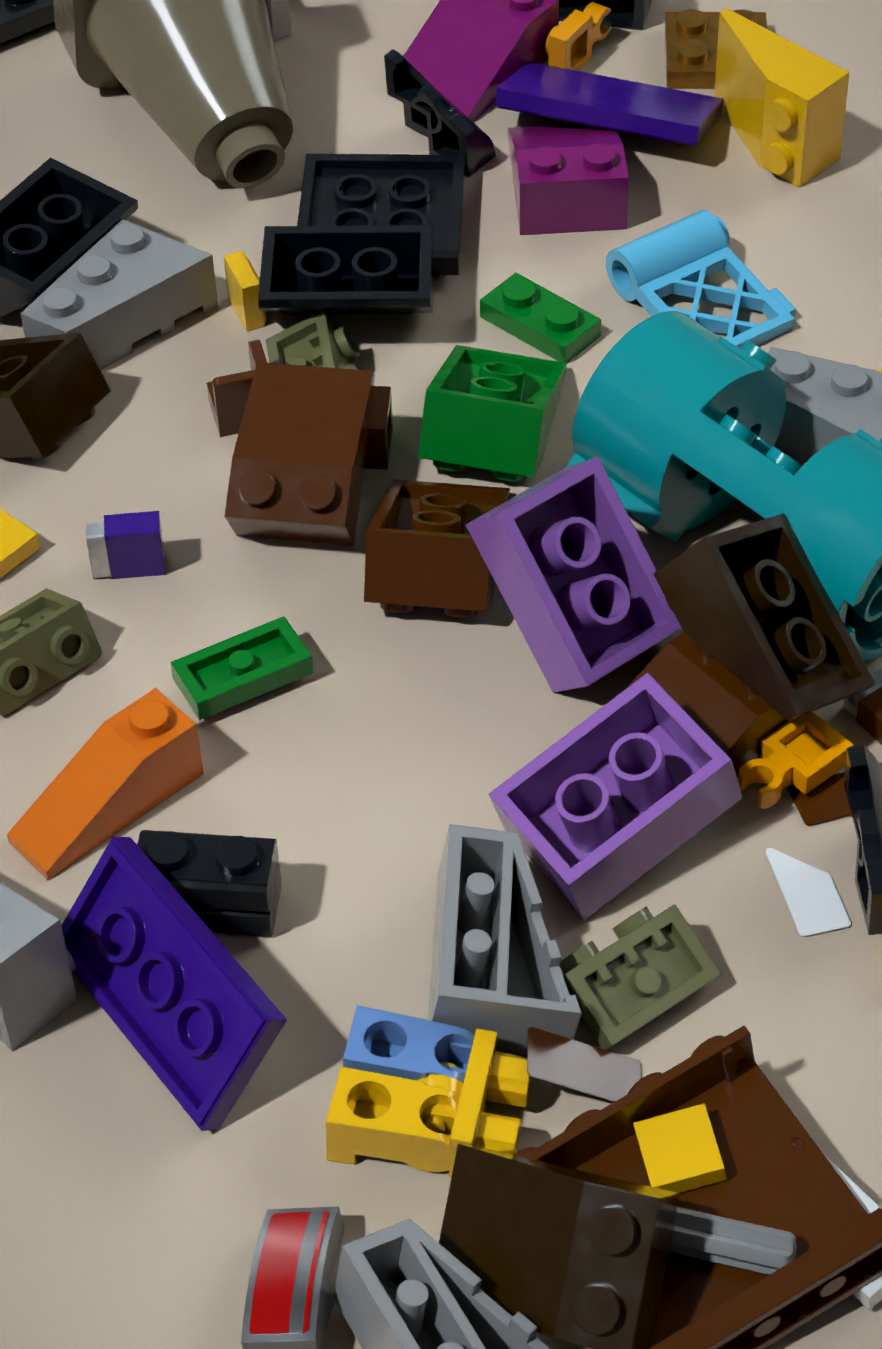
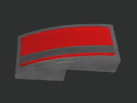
M339 1206L267 1209L255 1248L247 1288L241 1339L243 1349H320L335 1304L329 1276L345 1231Z

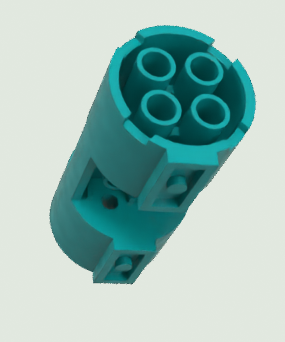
M678 311L662 312L636 325L611 348L587 383L579 401L573 423L572 438L575 454L565 467L567 468L599 457L625 510L675 544L686 529L696 528L709 522L726 510L737 499L765 519L784 513L865 664L868 661L881 657L882 438L878 441L862 429H859L857 433L848 434L832 441L815 453L802 466L774 447L785 416V388L788 383L770 370L777 361L775 358L749 340H746L742 347L738 348L686 314Z

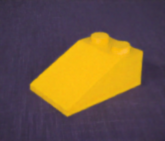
M725 8L719 13L714 97L724 99L723 113L758 165L801 188L840 160L850 72Z

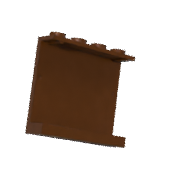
M744 1025L727 1036L719 1035L707 1039L693 1051L690 1058L668 1071L646 1075L632 1086L627 1095L602 1110L593 1109L580 1114L569 1123L563 1133L537 1148H524L513 1154L651 1186L633 1123L705 1103L724 1164L727 1180L681 1192L677 1207L789 1231L796 1237V1258L768 1275L669 1252L652 1345L648 1349H764L882 1276V1209L878 1208L872 1213L867 1214L756 1064L751 1034Z

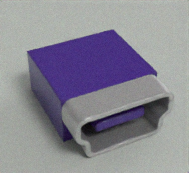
M159 511L104 515V522L86 524V542L93 578L111 577V579L166 575L165 548Z

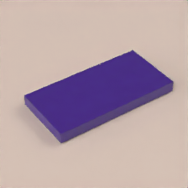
M527 61L497 87L495 106L501 109L695 146L721 117L724 99Z
M113 836L61 925L66 949L75 962L76 969L73 972L201 1131L218 1130L287 1019L131 837Z

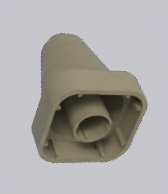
M53 0L55 27L80 78L86 84L95 88L115 89L124 87L203 176L213 180H227L231 186L236 188H249L269 180L280 170L285 160L284 150L293 134V123L268 17L267 0Z

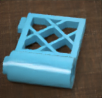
M700 210L609 251L606 256L608 277L615 291L625 301L632 302L637 299L651 316L667 311L684 313L710 331L727 334L726 340L738 348H741L746 340L759 346L792 330L796 308L777 288L768 291L729 249L730 236L725 223L709 211ZM724 270L737 284V289L733 290L704 284V280ZM670 294L694 298L692 310L668 307L661 298ZM700 299L733 306L731 318L699 313ZM739 307L762 311L769 318L768 321L762 324L736 319Z

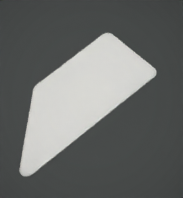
M766 849L767 858L800 936L815 935L847 928L851 925L849 916L829 873L776 849Z

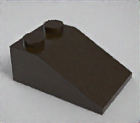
M80 332L0 340L1 458L29 457L31 460H39L51 455L61 446L60 439L73 427L89 420L95 414L94 407L111 392Z
M784 513L705 537L654 573L666 597L667 604L674 612L682 630L788 721L868 690L876 685Z
M459 1143L439 1244L482 1280L480 1289L511 1316H514L518 1311L537 1326V1333L593 1349H648L652 1345L680 1193Z

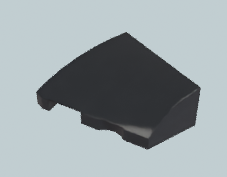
M393 49L384 56L387 94L403 103L405 126L428 137L429 155H465V176L468 178L496 156L490 137L439 92L399 52Z
M865 746L848 747L846 751L844 788L858 838L855 883L868 935L882 934V766Z

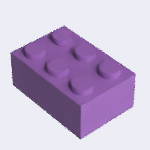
M599 457L560 470L466 524L471 537L553 693L589 686L681 629L654 576L657 570Z
M648 673L488 794L505 831L518 833L525 854L584 921L743 798L732 760Z

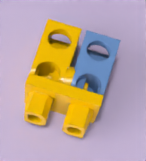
M357 1005L343 1056V1067L341 1066L325 1122L327 1161L355 1165L358 1155L404 1162L415 1169L427 1172L449 1171V1177H452L459 1143L512 1155L515 1154L519 1144L521 1119L486 1113L489 1101L526 1108L532 1084V1077L527 1073V1059L509 1053L498 1052V1032L476 1028L475 1034L466 1029L454 1025Z

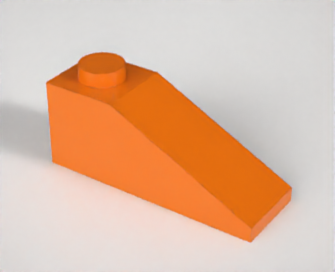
M154 688L102 723L7 833L8 842L47 880H50L204 774L197 724L158 689Z

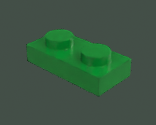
M516 272L480 299L481 318L559 362L568 363L601 337L600 318Z
M285 616L170 662L173 680L199 721L314 673L312 655Z

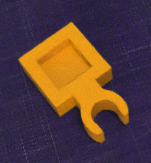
M591 2L583 12L575 9L561 24L553 27L545 44L548 65L579 71L592 58V45L596 41H602L609 34L610 27L601 23L604 17L611 12V8Z
M809 712L789 720L760 740V758L752 759L741 766L738 775L740 790L743 791L752 783L766 784V786L759 790L758 807L760 809H767L775 805L781 798L782 790L790 784H793L806 795L846 766L847 748L854 747V744L814 712Z

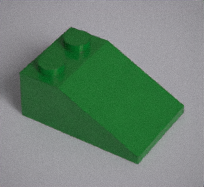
M456 345L426 389L418 458L433 460L435 467L447 471H464L468 467L491 470L490 474L493 477L505 481H521L525 479V476L534 478L543 460L566 375L567 363Z

